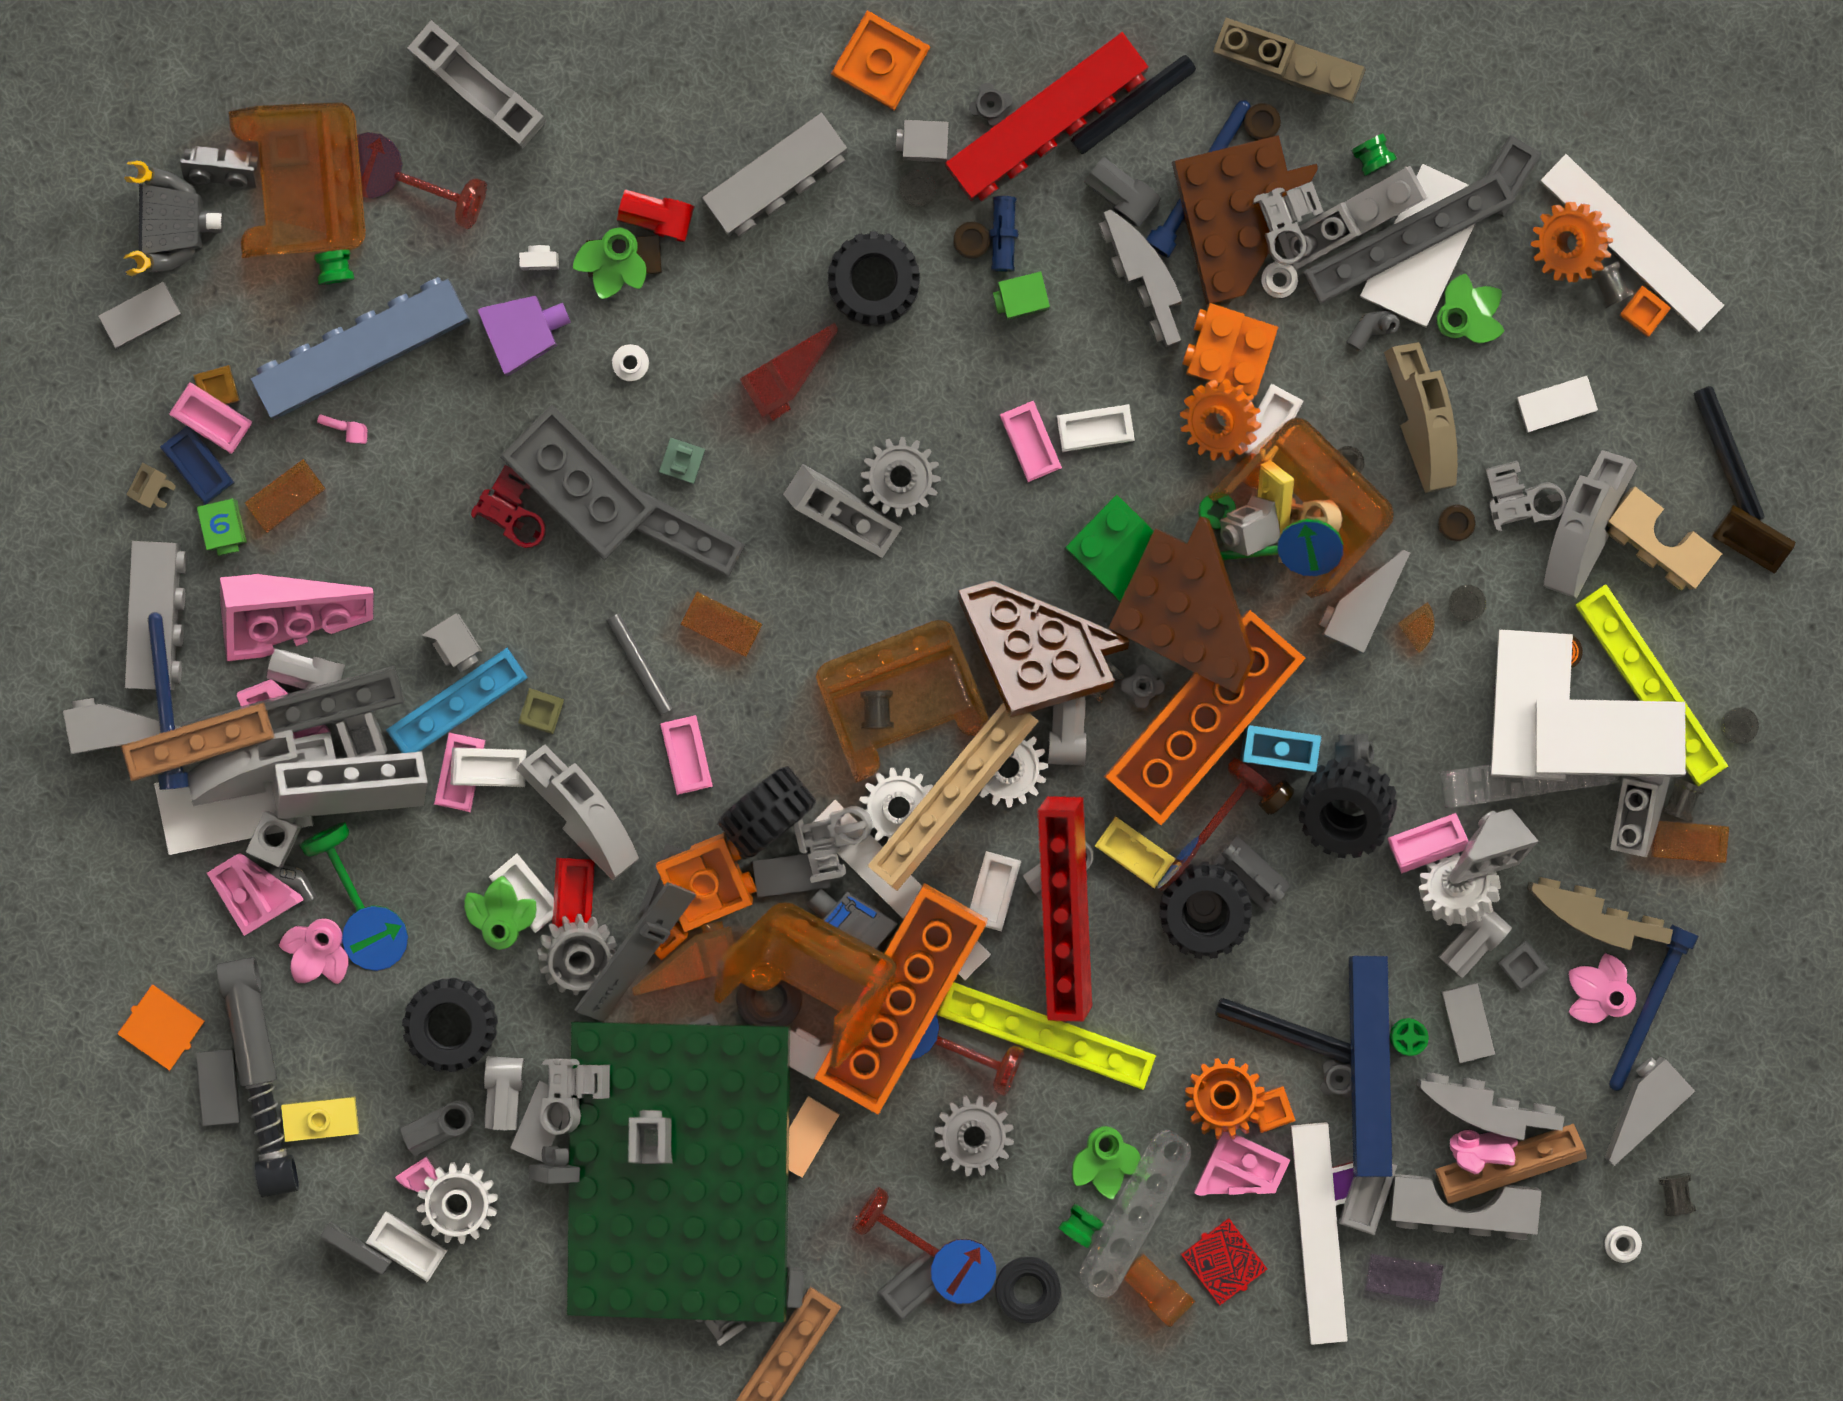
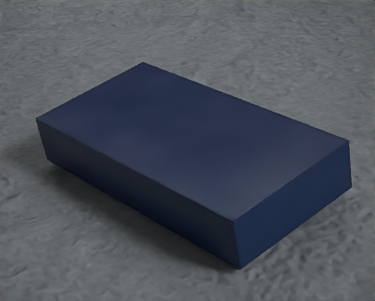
M188 426L160 446L204 505H207L235 483L198 434Z

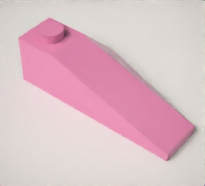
M260 574L220 578V605L227 661L264 658L273 654V645L293 639L296 646L307 643L306 636L313 631L323 628L327 633L333 634L373 620V589Z

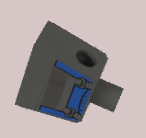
M820 889L807 903V906L822 918V921L815 927L813 932L851 977L897 925L895 920L849 892H846L836 902Z

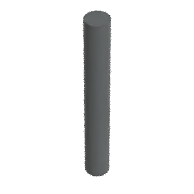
M618 613L607 619L609 626L660 716L672 710L673 708L621 615Z

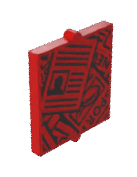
M1229 1218L1208 1234L1206 1232L1202 1233V1239L1181 1254L1219 1305L1223 1304L1238 1291H1246L1247 1285L1267 1270V1267Z

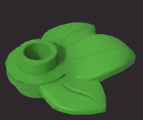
M624 228L609 230L602 240L586 242L576 254L573 268L577 271L593 272L594 287L601 299L615 295L623 287L624 283L641 289L647 275L646 264L637 254V240L629 230ZM615 241H625L626 250L623 253L614 252L613 244Z
M1467 274L1456 277L1448 284L1445 290V305L1441 307L1436 318L1438 329L1449 338L1465 336L1475 343L1493 341L1504 333L1502 325L1491 317L1499 306L1502 291L1488 286L1473 289ZM1456 313L1461 317V324L1458 327H1453L1449 324L1448 317L1450 314Z
M501 876L493 881L484 896L469 892L465 897V911L469 922L482 930L485 942L494 949L501 950L511 947L517 941L519 931L531 926L536 917V900H518L512 884L505 876ZM496 925L504 927L505 935L503 938L495 935L494 929Z
M1108 1126L1098 1127L1091 1132L1087 1140V1147L1075 1156L1072 1165V1179L1076 1186H1082L1092 1181L1097 1191L1109 1199H1114L1118 1193L1124 1174L1135 1175L1142 1173V1160L1138 1150L1129 1144L1123 1143L1120 1133ZM1103 1138H1107L1110 1142L1109 1148L1105 1151H1101L1099 1148V1142Z

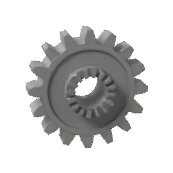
M905 437L900 438L899 445L894 446L890 439H886L885 450L882 451L877 446H874L873 451L877 457L874 460L870 458H865L864 463L871 468L870 471L862 472L861 478L869 480L870 484L863 487L862 490L864 493L873 492L874 496L870 504L873 506L881 502L883 504V514H886L890 508H893L897 518L901 517L903 509H908L909 513L914 516L916 515L915 506L917 504L927 508L929 504L925 497L927 495L936 497L938 493L931 487V484L941 482V477L932 475V470L939 467V463L928 462L927 459L932 451L927 449L922 453L919 452L920 441L918 440L909 447L906 446ZM898 467L909 470L912 477L910 483L901 488L893 485L890 480L891 472Z
M577 914L575 922L572 923L569 922L566 916L562 917L563 926L559 928L551 923L549 928L552 935H541L540 940L544 947L538 948L536 951L538 959L542 960L538 963L541 973H546L545 977L549 985L557 982L558 990L561 993L566 989L572 990L574 995H578L579 991L582 990L588 991L616 953L614 948L617 944L614 936H609L608 926L604 924L598 928V922L593 916L587 923H584L581 914ZM575 952H585L580 959L571 958V955Z
M967 1095L963 1096V1105L959 1107L953 1101L950 1102L949 1105L952 1112L949 1115L943 1112L939 1114V1117L945 1122L944 1126H935L934 1132L941 1134L943 1137L935 1141V1147H945L946 1149L940 1156L941 1160L945 1161L952 1158L951 1170L956 1171L960 1165L965 1166L966 1176H970L972 1168H978L980 1175H985V1166L988 1164L997 1170L999 1166L996 1159L998 1157L1008 1159L1009 1154L1003 1149L1004 1145L1014 1144L1012 1138L1006 1137V1133L1014 1129L1013 1124L1003 1125L1002 1122L1008 1115L1006 1110L996 1113L997 1102L993 1100L986 1106L983 1104L982 1095H978L976 1103H970ZM971 1126L980 1127L985 1133L983 1141L978 1145L968 1144L963 1137L967 1128Z

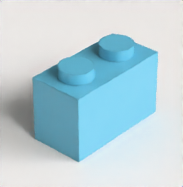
M1248 725L1244 729L1240 761L1316 772L1321 736Z

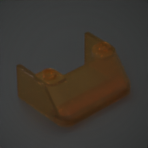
M1293 418L1280 425L1250 451L1208 497L1215 501L1229 495L1242 481L1247 486L1258 489L1260 466L1271 460L1294 478L1293 493L1301 501L1328 499L1334 501L1338 505L1342 517L1339 534L1343 541V557L1337 567L1329 573L1323 574L1306 593L1312 599L1330 592L1391 525L1394 512L1390 502L1311 423L1302 418ZM1321 510L1320 517H1325L1323 511Z
M778 903L772 906L718 959L714 1001L721 1003L740 983L754 990L765 991L774 988L781 980H784L839 1011L833 1024L834 1036L830 1066L836 1069L869 1035L895 981L896 963L886 954L797 905Z

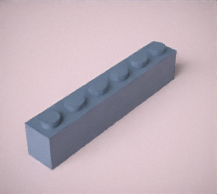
M440 277L434 278L420 286L422 292L411 298L407 294L398 296L387 303L389 309L377 315L374 310L369 311L355 319L357 325L343 331L342 327H338L322 336L324 342L312 348L309 343L304 344L289 352L290 359L280 364L273 360L257 368L258 375L251 378L270 418L276 420L469 322L470 319L452 283L448 279L441 281Z

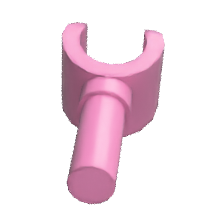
M321 414L319 415L317 423L346 431V442L366 444L368 429L364 424L339 421Z

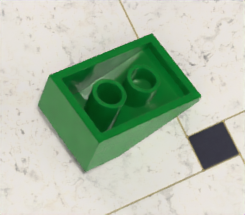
M1116 495L1064 549L1120 603L1154 531Z

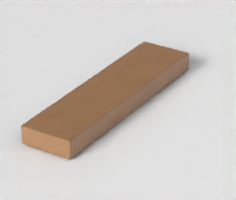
M260 703L121 745V749L131 781H136L274 739L275 736L265 703Z
M1575 1125L1565 1126L1562 1131L1553 1130L1519 1141L1518 1145L1512 1148L1515 1154V1165L1513 1166L1485 1163L1484 1168L1478 1174L1462 1169L1457 1162L1435 1169L1447 1203L1451 1204L1587 1159L1586 1150Z
M810 1286L802 1299V1306L795 1309L736 1401H780L841 1306Z

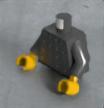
M129 161L127 163L137 167L138 176L136 178L124 177L126 182L145 183L139 184V251H134L124 256V259L133 258L137 262V269L126 271L129 276H134L144 271H172L192 259L195 250L202 249V233H223V211H203V198L196 194L192 184L173 172L148 167L142 161Z

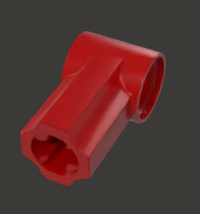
M625 190L618 209L617 221L652 230L654 234L661 237L667 235L677 238L676 241L685 242L695 206L675 199L663 198L661 200Z

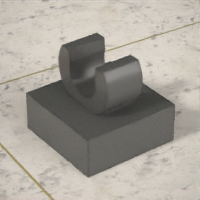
M543 1146V1164H529V1179L547 1184L579 1182L580 1167L567 1164L569 1158L567 1148Z

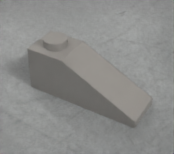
M802 464L783 494L795 510L883 558L902 529L899 524L863 500Z
M1405 550L1399 551L1340 598L1334 607L1327 605L1319 622V625L1324 627L1321 635L1359 653H1364L1410 552Z
M94 698L72 702L73 709L63 710L71 754L121 746L161 734L159 719L107 704L95 705ZM175 724V729L181 728V726Z
M1512 809L1498 813L1491 811L1478 822L1479 829L1470 838L1449 880L1452 884H1456L1517 866L1538 843V840Z
M1651 1057L1636 1070L1639 1076L1632 1083L1604 1157L1614 1166L1695 1092L1663 1057H1659L1656 1061Z

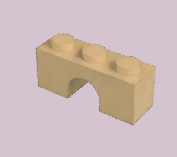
M1637 487L1630 488L1617 504L1609 519L1607 526L1610 529L1607 533L1623 546L1627 542L1632 544L1639 550L1636 556L1651 568L1658 564L1667 571L1665 579L1678 589L1683 590L1685 586L1689 589H1696L1722 553L1694 531L1688 532L1675 547H1667L1661 544L1654 534V524L1664 508Z

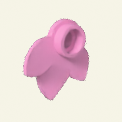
M317 919L309 927L295 926L289 929L282 937L279 947L287 953L294 954L290 970L297 983L310 982L318 978L322 973L333 983L339 984L347 972L348 955L341 947L342 932L339 926L332 920ZM317 934H326L328 936L329 942H320L317 938Z
M1605 953L1599 962L1598 968L1580 966L1569 971L1570 983L1576 994L1580 996L1569 1010L1570 1015L1587 1023H1599L1609 1015L1624 1017L1634 1009L1636 994L1634 989L1627 983V969L1618 958ZM1615 992H1621L1624 996V1001L1619 1006H1615L1611 1002V996Z
M1464 1130L1453 1135L1450 1139V1149L1453 1152L1454 1158L1457 1159V1164L1473 1174L1480 1173L1485 1163L1515 1165V1154L1512 1148L1518 1145L1516 1138L1502 1136L1493 1132L1478 1134L1472 1130Z

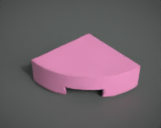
M426 1156L395 1178L405 1188L419 1192V1190H429V1187L424 1182L427 1176L434 1180L437 1179L434 1167Z

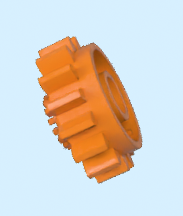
M1566 202L1565 208L1561 205L1552 206L1553 216L1549 214H1542L1540 216L1544 226L1533 228V231L1540 235L1539 240L1531 242V246L1539 247L1540 253L1534 257V260L1545 261L1542 272L1551 273L1555 271L1554 280L1563 281L1567 276L1569 283L1578 282L1579 275L1582 279H1591V270L1602 271L1604 267L1601 261L1603 258L1611 257L1607 247L1608 244L1613 243V238L1607 237L1606 232L1611 226L1609 223H1601L1602 213L1600 211L1589 213V204L1581 203L1578 208L1576 202ZM1573 233L1577 239V246H1575V250L1571 251L1568 248L1567 241Z
M1213 379L1207 382L1205 387L1201 384L1193 390L1194 395H1190L1184 400V403L1189 408L1180 412V417L1187 419L1188 424L1181 427V431L1191 433L1192 437L1189 438L1187 443L1192 445L1197 442L1200 445L1198 448L1200 456L1207 451H1211V460L1215 461L1223 454L1227 461L1235 457L1236 453L1240 456L1248 450L1247 445H1251L1257 440L1253 432L1261 428V423L1256 421V415L1261 411L1260 408H1255L1252 403L1255 397L1253 395L1247 396L1243 392V385L1240 384L1237 387H1233L1230 380L1226 379L1218 386L1217 381ZM1216 414L1223 416L1226 426L1218 422Z
M1217 1058L1213 1067L1209 1068L1205 1064L1201 1065L1202 1074L1200 1076L1191 1075L1190 1079L1195 1087L1186 1088L1185 1095L1194 1100L1186 1102L1185 1107L1186 1111H1196L1191 1116V1122L1196 1124L1202 1121L1201 1131L1204 1135L1210 1129L1215 1130L1216 1139L1220 1140L1222 1133L1228 1132L1231 1140H1233L1236 1136V1130L1239 1128L1245 1134L1249 1133V1121L1256 1124L1259 1123L1260 1117L1255 1110H1264L1265 1102L1257 1098L1265 1095L1264 1087H1255L1259 1081V1075L1253 1074L1249 1076V1065L1246 1063L1239 1068L1235 1066L1233 1058H1230L1228 1064H1221V1061ZM1227 1091L1233 1094L1235 1100L1232 1104L1223 1106L1216 1102L1217 1094Z

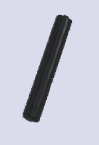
M1183 55L1073 136L1071 141L1076 150L1081 154H1085L1193 74L1196 67L1187 55Z
M1707 386L1697 390L1694 393L1695 401L1736 503L1741 510L1761 521L1764 519V512L1714 388Z
M1221 998L1217 1004L1215 1015L1219 1018L1344 1063L1351 1062L1350 1043L1225 998Z

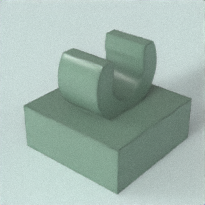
M670 438L659 473L694 484L706 449Z

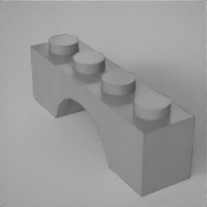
M432 20L408 46L407 49L415 58L522 149L547 122L541 113L491 74Z
M1394 1174L1390 1188L1388 1218L1391 1221H1396V1227L1405 1229H1418V1223L1432 1224V1230L1438 1232L1454 1233L1455 1227L1469 1228V1234L1491 1236V1230L1504 1231L1506 1238L1527 1240L1528 1234H1538L1542 1191L1537 1187L1505 1185L1499 1187L1495 1195L1484 1205L1474 1209L1461 1210L1448 1206L1439 1198L1429 1177Z

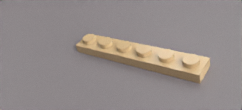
M1002 703L868 864V867L898 891L1039 721L1030 713L1010 718L1004 703Z

